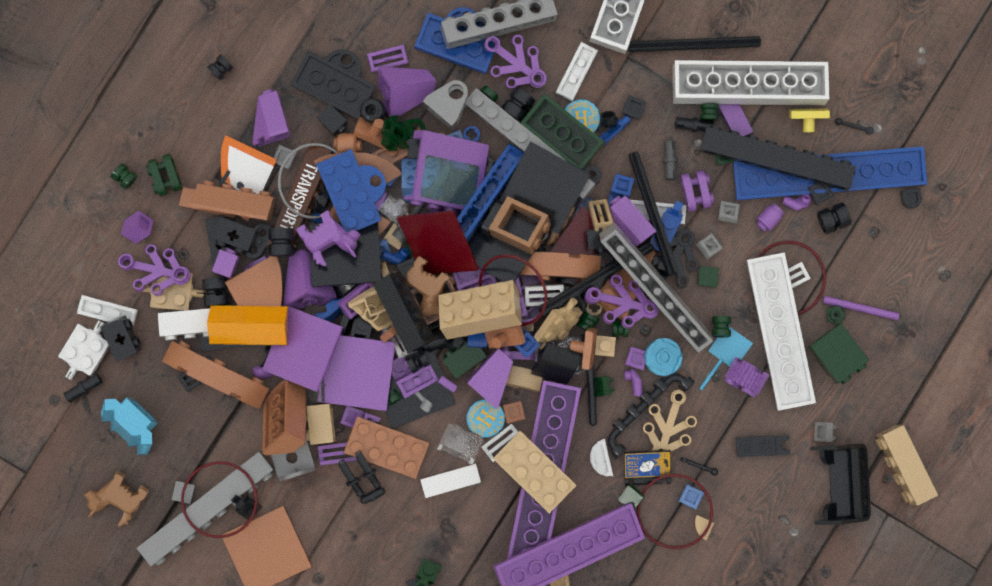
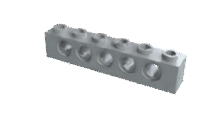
M518 0L512 4H500L497 8L493 9L487 7L477 13L468 12L458 18L448 17L441 22L440 29L446 49L485 40L491 36L496 37L556 21L558 14L553 0ZM537 8L539 12L533 13L530 9ZM517 12L521 17L516 18L512 13ZM500 17L503 19V21L496 22L494 18ZM483 22L485 26L478 27L475 23ZM463 26L466 28V31L460 32L457 28Z

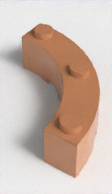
M534 252L528 262L539 272L543 280H550V277L575 278L582 281L600 270L601 256ZM526 264L519 276H537V274Z
M171 341L162 362L216 390L231 395L257 409L260 408L269 390L268 387L263 385L264 381L256 377L250 379L224 367L225 362L216 358L212 361L191 350V345L180 341L179 344Z

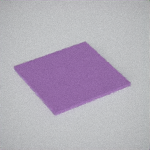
M288 306L287 345H272L262 370L318 392L343 327Z
M340 335L322 380L319 402L387 411L396 342L387 341L384 343L381 340Z

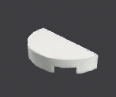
M604 438L592 447L590 462L593 469L599 474L613 476Z

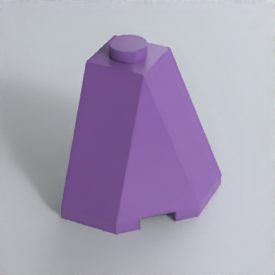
M378 67L379 90L382 91L385 100L383 103L386 106L389 117L394 115L400 116L423 103L427 95L434 92V88L437 86L435 77H432L430 72L425 69Z
M266 90L262 92V95L258 96L253 134V145L255 148L292 137L277 90Z
M618 195L610 202L611 206L609 209L613 222L616 223L635 246H638L656 232L655 228L626 195L622 198Z
M301 249L294 256L289 257L283 306L304 309L306 305L317 303V306H322L337 298L332 286L312 287L311 252Z
M499 348L495 349L465 380L495 409L499 407L513 361L510 359L512 355L505 348L502 350Z

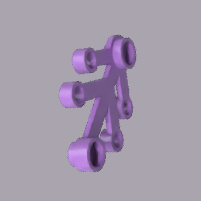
M515 35L511 38V43L515 46L516 57L500 46V41L497 37L491 36L484 41V48L488 52H495L512 64L502 67H491L489 73L492 77L520 71L527 75L517 79L514 77L507 78L505 80L507 88L512 89L524 84H530L534 88H540L545 85L547 76L539 68V50L535 46L527 48L526 54L531 59V68H529L525 63L522 45L524 40L521 35ZM515 37L520 39L519 44L514 42ZM489 41L494 43L493 48L488 46ZM531 48L535 50V55L530 54ZM494 68L498 69V75L493 74ZM535 75L540 77L539 82L534 80ZM509 79L514 81L513 86L508 85Z
M153 244L148 245L145 248V252L151 257L155 265L134 261L130 254H123L118 259L119 266L125 271L136 269L151 273L133 282V287L137 292L144 291L146 285L162 276H166L169 278L160 284L155 283L151 286L153 295L161 296L164 289L174 284L184 285L188 283L191 277L190 271L186 267L179 265L174 250L170 248L163 252V256L166 261L170 262L173 270L165 268L158 255V249ZM150 249H155L153 253H149ZM168 253H172L171 257H166ZM126 262H131L128 266H125ZM184 274L183 278H178L179 275ZM142 283L140 288L136 287L137 284ZM155 288H160L158 292H154Z
M613 275L609 283L616 289L620 297L601 293L595 287L589 288L584 296L589 304H596L598 301L620 306L613 311H607L603 315V321L607 324L613 323L617 317L630 309L637 310L638 312L634 315L625 316L622 319L621 324L626 329L631 328L635 322L643 317L647 319L654 318L659 312L658 306L652 300H647L635 280H631L628 284L629 291L634 292L639 302L633 301L623 287L622 278L619 275ZM613 279H617L619 284H615ZM632 283L637 285V289L632 287ZM591 292H595L597 297H593ZM647 306H650L652 311H648ZM607 315H611L612 320H608ZM626 319L630 320V325L626 324Z

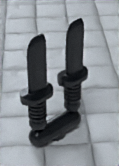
M358 451L355 456L365 472L362 475L364 478H369L374 488H376L375 490L364 495L358 483L359 477L353 475L344 459L339 461V467L348 480L346 482L347 487L351 486L357 496L361 497L360 502L367 504L384 495L385 489L380 487L381 484L374 474L377 472L376 469H372L362 452Z

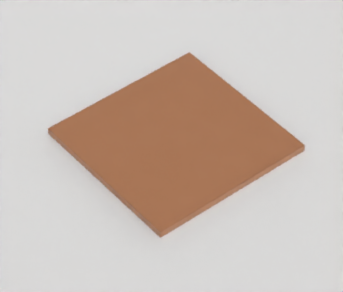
M284 506L252 520L241 532L222 538L244 586H272L312 567ZM241 525V526H239V527H237V528H235V529H233V530H231V531H228V532H226V533H224V534H222V535H227V534L233 533V532L237 531L238 529H240L243 525Z

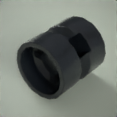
M515 87L510 94L511 99L506 100L501 108L521 123L526 116L525 111L530 110L536 101L528 93Z
M843 202L833 205L831 210L826 208L817 212L819 224L826 235L837 231V227L843 229L852 225L850 214Z
M269 228V240L272 241L269 245V256H294V245L291 244V241L294 240V229Z
M227 277L202 279V288L206 292L203 296L204 307L229 304V295L225 292L228 288L225 284Z

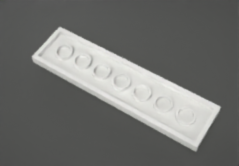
M785 252L746 260L777 411L814 404L816 400Z

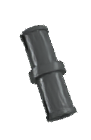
M664 141L665 158H663V163H665V180H677L676 163H678V158H676V141Z

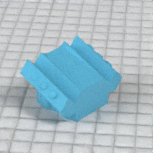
M126 397L121 403L116 399H105L101 410V422L110 421L111 431L118 433L127 442V446H137V455H148L152 446V433L150 431L158 424V421L131 397Z

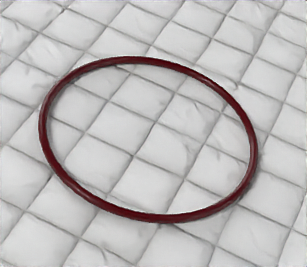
M795 241L777 242L765 248L757 258L774 246L796 244L809 250L817 258L822 268L823 285L821 292L813 304L797 312L799 315L810 310L822 297L826 284L825 268L819 256L810 247Z
M505 254L491 258L480 272L479 287L482 286V276L485 268L498 258L508 257L520 260L537 274L544 290V305L540 314L535 319L522 323L521 326L536 322L544 313L547 305V290L539 272L529 262L518 256Z
M223 461L210 462L197 468L186 480L181 494V506L188 523L197 532L212 538L230 537L245 529L254 517L258 502L256 487L251 477L239 466ZM224 464L240 470L249 479L254 491L255 503L249 520L240 529L227 535H212L198 529L190 521L184 506V494L190 479L199 470L210 465Z
M667 474L660 476L651 481L644 488L642 494L644 495V493L653 483L663 478L682 477L688 479L697 484L703 490L708 499L710 505V519L706 530L703 532V534L692 543L683 546L664 545L653 539L645 530L640 518L639 504L637 506V517L641 529L651 541L664 548L683 549L690 547L699 542L706 535L711 526L713 519V506L711 498L707 493L706 489L699 482H697L695 479L681 474Z

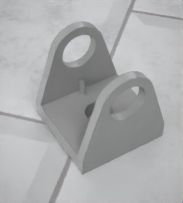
M453 80L427 95L423 100V105L453 131L458 126L465 109L464 102L468 98L467 87L463 82ZM454 90H459L463 93L460 99H453L449 95Z
M307 437L305 444L295 451L298 456L295 463H290L287 460L288 453L271 455L279 481L316 470Z

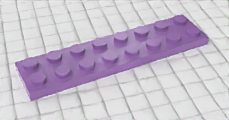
M627 503L493 565L500 586H545L641 541L645 537L632 503Z

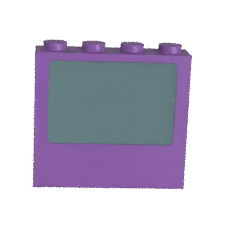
M425 130L414 131L413 139L420 140L413 193L412 196H404V200L411 201V205L422 206V204H428L427 208L430 209L442 207L444 211L453 210L455 213V210L461 213L484 180L489 145Z

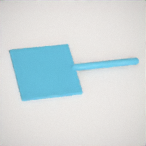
M729 327L731 337L717 338L708 350L719 361L699 389H704L722 362L730 367L735 356L742 360L753 343Z

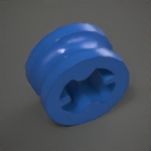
M475 126L466 127L463 137L465 140L478 142L480 131ZM470 130H474V134H477L476 138L473 137L474 140H470L469 136L466 135L467 132L470 133Z

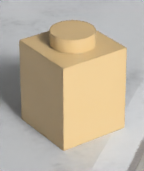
M596 336L594 355L614 357L616 337Z

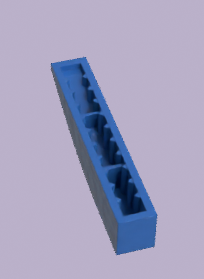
M510 144L507 145L457 218L467 242L488 214L491 204L495 203L524 154V152Z

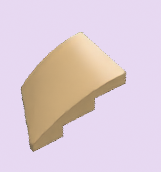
M374 286L348 302L349 308L369 322L377 331L393 325Z

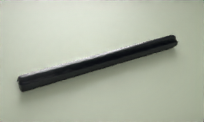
M760 36L630 41L629 52L760 47L761 38Z
M638 152L630 153L629 159L651 225L656 230L654 234L667 273L670 276H674L679 273L643 163Z
M647 241L638 246L637 249L645 256L652 252L654 247ZM617 260L613 261L548 300L542 316L549 314L552 309L559 308L569 302L570 298L579 296L589 288L594 287L624 268ZM544 303L538 307L539 312H541Z

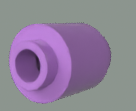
M774 203L771 206H767L756 218L758 222L756 224L757 227L763 232L766 230L770 232L782 219L784 212Z

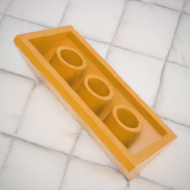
M211 305L207 320L209 344L287 345L288 306Z

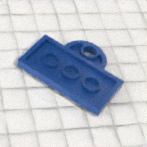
M461 7L452 10L446 18L462 17L465 13L476 12L470 8ZM427 13L414 49L486 75L494 52H488L484 48L485 40L446 49L440 29L444 18ZM482 22L475 23L478 27H482ZM463 26L457 28L460 32L466 31V28ZM489 41L488 46L493 48L494 43Z
M352 149L316 164L342 227L347 232L351 230L358 231L382 221L375 202L384 195L386 180L379 169L369 165L359 167ZM379 176L381 184L376 187L370 184L371 177Z

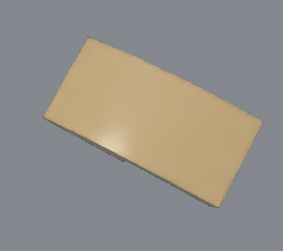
M512 366L506 385L513 388H524L537 393L540 392L543 377L531 374V369Z

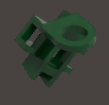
M397 115L389 117L388 120L384 121L381 134H383L381 145L389 151H397V148L409 149V145L406 142L407 139L413 138L415 131L414 123H418L421 130H425L422 120L415 118L398 122Z

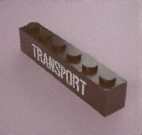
M321 146L308 147L286 198L287 203L297 212L308 216L311 215L313 210L311 204L320 193V190H318L320 183H324L314 160L333 154V151ZM284 204L274 228L294 229V240L291 241V244L294 245L295 252L298 245L296 239L299 235L296 229L303 225L305 218L293 213ZM268 240L266 245L268 248L272 241Z

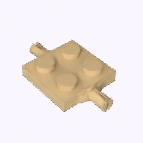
M190 273L191 277L188 283L184 285L174 284L164 289L161 296L153 295L151 286L155 283L160 284L169 277L162 276L153 281L151 285H146L145 290L142 292L150 293V308L187 311L190 309V302L193 297L203 298L205 291L194 289V274ZM184 274L179 275L178 278H183ZM155 288L154 292H158L160 288Z
M570 298L569 302L560 309H552L534 335L536 341L540 342L538 346L540 349H543L546 343L551 341L564 340L569 335L571 328L578 322V318L583 312L579 307H574L578 303L575 298Z

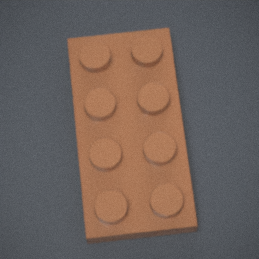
M357 416L343 453L356 457V452L361 451L367 462L416 479L429 442Z

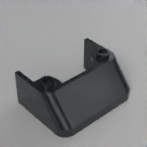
M844 444L810 447V450H821L820 459L825 465L830 466L832 503L826 504L823 509L824 520L814 521L815 525H843L868 521L871 515L866 446L864 444Z

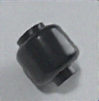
M369 98L361 104L360 114L365 121L373 123L375 119L383 120L386 117V106L382 101Z

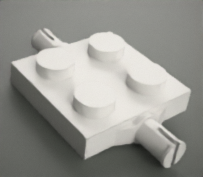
M98 320L93 330L77 324L58 356L71 366L65 377L72 380L77 370L83 371L89 376L94 374L109 349L107 341L100 334L102 331L100 327L105 323Z

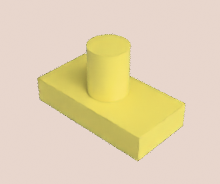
M827 108L789 109V117L791 119H803V132H815V118H830V110Z

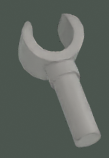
M419 391L416 392V396L422 401L420 408L428 413L433 404Z

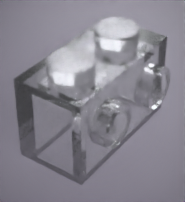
M391 195L387 197L378 209L382 216L397 227L400 226L397 216L409 215L410 213L408 204L399 197L396 200Z
M448 423L437 449L469 464H473L484 439L480 438V435L475 432L469 433L457 424L451 425Z

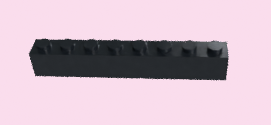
M710 125V127H706L704 130L699 152L845 191L851 188L856 166L851 165L849 161H834L833 157L827 155L815 156L814 152L803 150V152L796 151V148L793 146H778L777 142L766 140V142L759 141L758 137L747 135V137L740 136V133L734 130L725 132L721 130V127Z

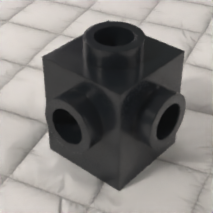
M593 226V230L584 232L587 251L596 250V253L607 252V248L598 240L599 234L603 231L602 228H599V231H595Z

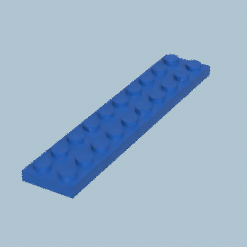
M924 146L825 154L833 157L834 161L846 160L851 162V165L856 166L851 188L848 191L927 185ZM733 162L736 201L810 195L811 193L807 188L816 184L815 182L748 164ZM829 186L832 193L848 192ZM826 189L814 190L815 194L827 193Z

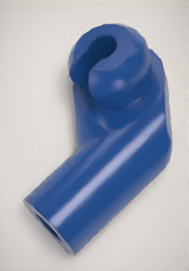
M402 248L394 254L384 250L381 259L398 265L409 258L410 252L407 248Z

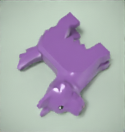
M328 210L320 214L323 223L316 226V230H312V233L308 231L305 225L296 229L306 248L313 254V260H316L317 265H327L322 257V252L335 244L353 257H357L354 250L357 247V240L361 234L356 230L347 232L333 219Z

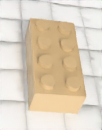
M513 280L438 295L440 330L447 340L522 325L520 291Z
M894 425L876 434V444L880 450L884 451L886 455L884 460L889 468L892 467L895 473L892 476L896 484H900L903 490L901 495L904 501L918 506L938 496L904 425Z
M521 431L493 458L549 514L577 486Z

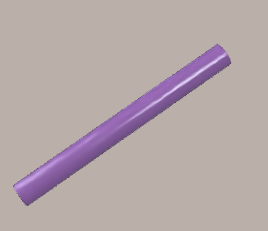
M824 296L823 303L838 305L842 308L898 320L899 313L829 296Z

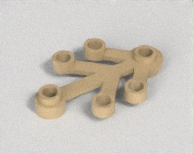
M675 390L670 395L672 406L666 423L660 414V407L657 404L649 406L648 411L653 415L662 432L661 441H659L654 433V425L649 422L643 425V431L648 435L653 445L652 450L663 449L673 451L681 446H688L691 443V437L683 434L679 440L668 444L669 438L672 435L688 427H695L697 424V419L694 416H688L685 421L674 426L679 407L686 400V395L682 390ZM676 394H681L682 399L680 401H676ZM653 406L658 408V412L655 414L651 412ZM689 418L694 419L693 425L688 424L687 421ZM648 424L652 426L650 432L645 430V426ZM684 436L688 437L689 439L688 443L686 444L682 442V438Z

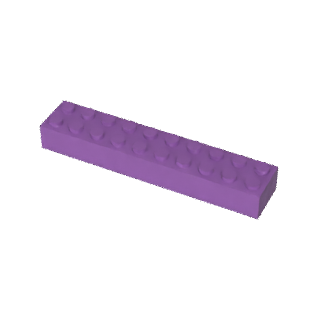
M543 380L531 441L564 473L581 388ZM521 487L507 559L551 539L558 505L549 514Z

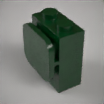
M842 323L837 324L808 346L816 357L817 362L835 384L840 382L844 384L852 378L850 375L855 371L859 373L867 367L865 363L869 361Z

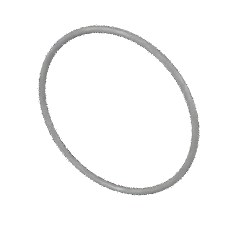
M309 143L297 147L285 158L278 174V189L284 204L293 213L308 219L321 218L320 215L308 216L294 210L285 200L281 189V174L284 165L298 150L309 146H321L333 151L335 154L338 153L335 149L325 144Z

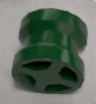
M700 104V109L702 110L700 120H719V115L717 114L719 104Z
M585 312L576 326L584 330L594 328L600 319Z
M616 318L612 323V337H628L629 328L626 329L622 326V320Z

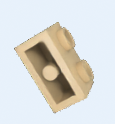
M332 404L306 406V422H308L309 429H306L307 441H310V445L336 442Z

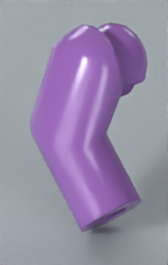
M804 194L797 199L785 196L782 204L799 211L810 205L811 197L808 194Z
M255 366L252 369V374L258 379L270 378L273 375L263 371V367Z
M634 369L625 370V380H632L633 395L642 396L641 378Z

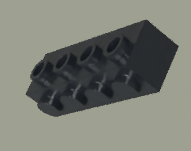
M400 271L388 274L373 284L407 353L417 351L435 340L431 329L423 317V313L420 311Z

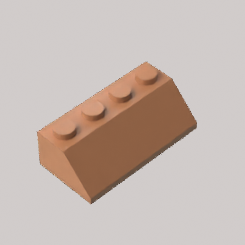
M203 180V184L197 183L190 207L262 220H272L276 197L271 196V192L260 191V194L252 193L253 189L241 187V191L234 190L233 185L222 184V187L214 186L215 182Z
M284 379L265 396L262 454L264 455L294 453L305 444L306 387Z

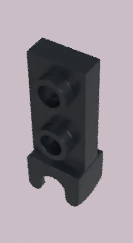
M790 436L736 437L737 457L790 455V450L781 448V443L789 440Z

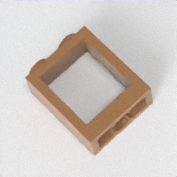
M507 196L490 225L489 231L491 236L532 255L533 251L539 248L542 241L541 237L549 231L551 223L547 214ZM515 209L539 220L528 241L503 230Z

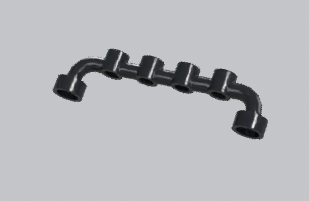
M672 374L665 380L660 378L653 385L655 389L651 393L647 391L640 397L642 402L637 407L633 404L626 411L628 416L624 420L619 418L612 425L614 429L609 434L608 445L613 451L610 455L615 460L626 450L622 444L619 446L616 444L617 436L673 382L681 383L679 388L685 393L695 383L691 377L685 378L680 374Z

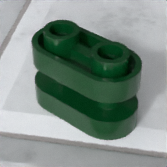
M170 153L162 156L164 162L158 163L155 158L149 160L148 165H146L148 175L152 176L154 183H152L154 193L159 194L160 197L168 195L167 189L173 187L175 192L183 189ZM161 170H167L170 180L164 181Z

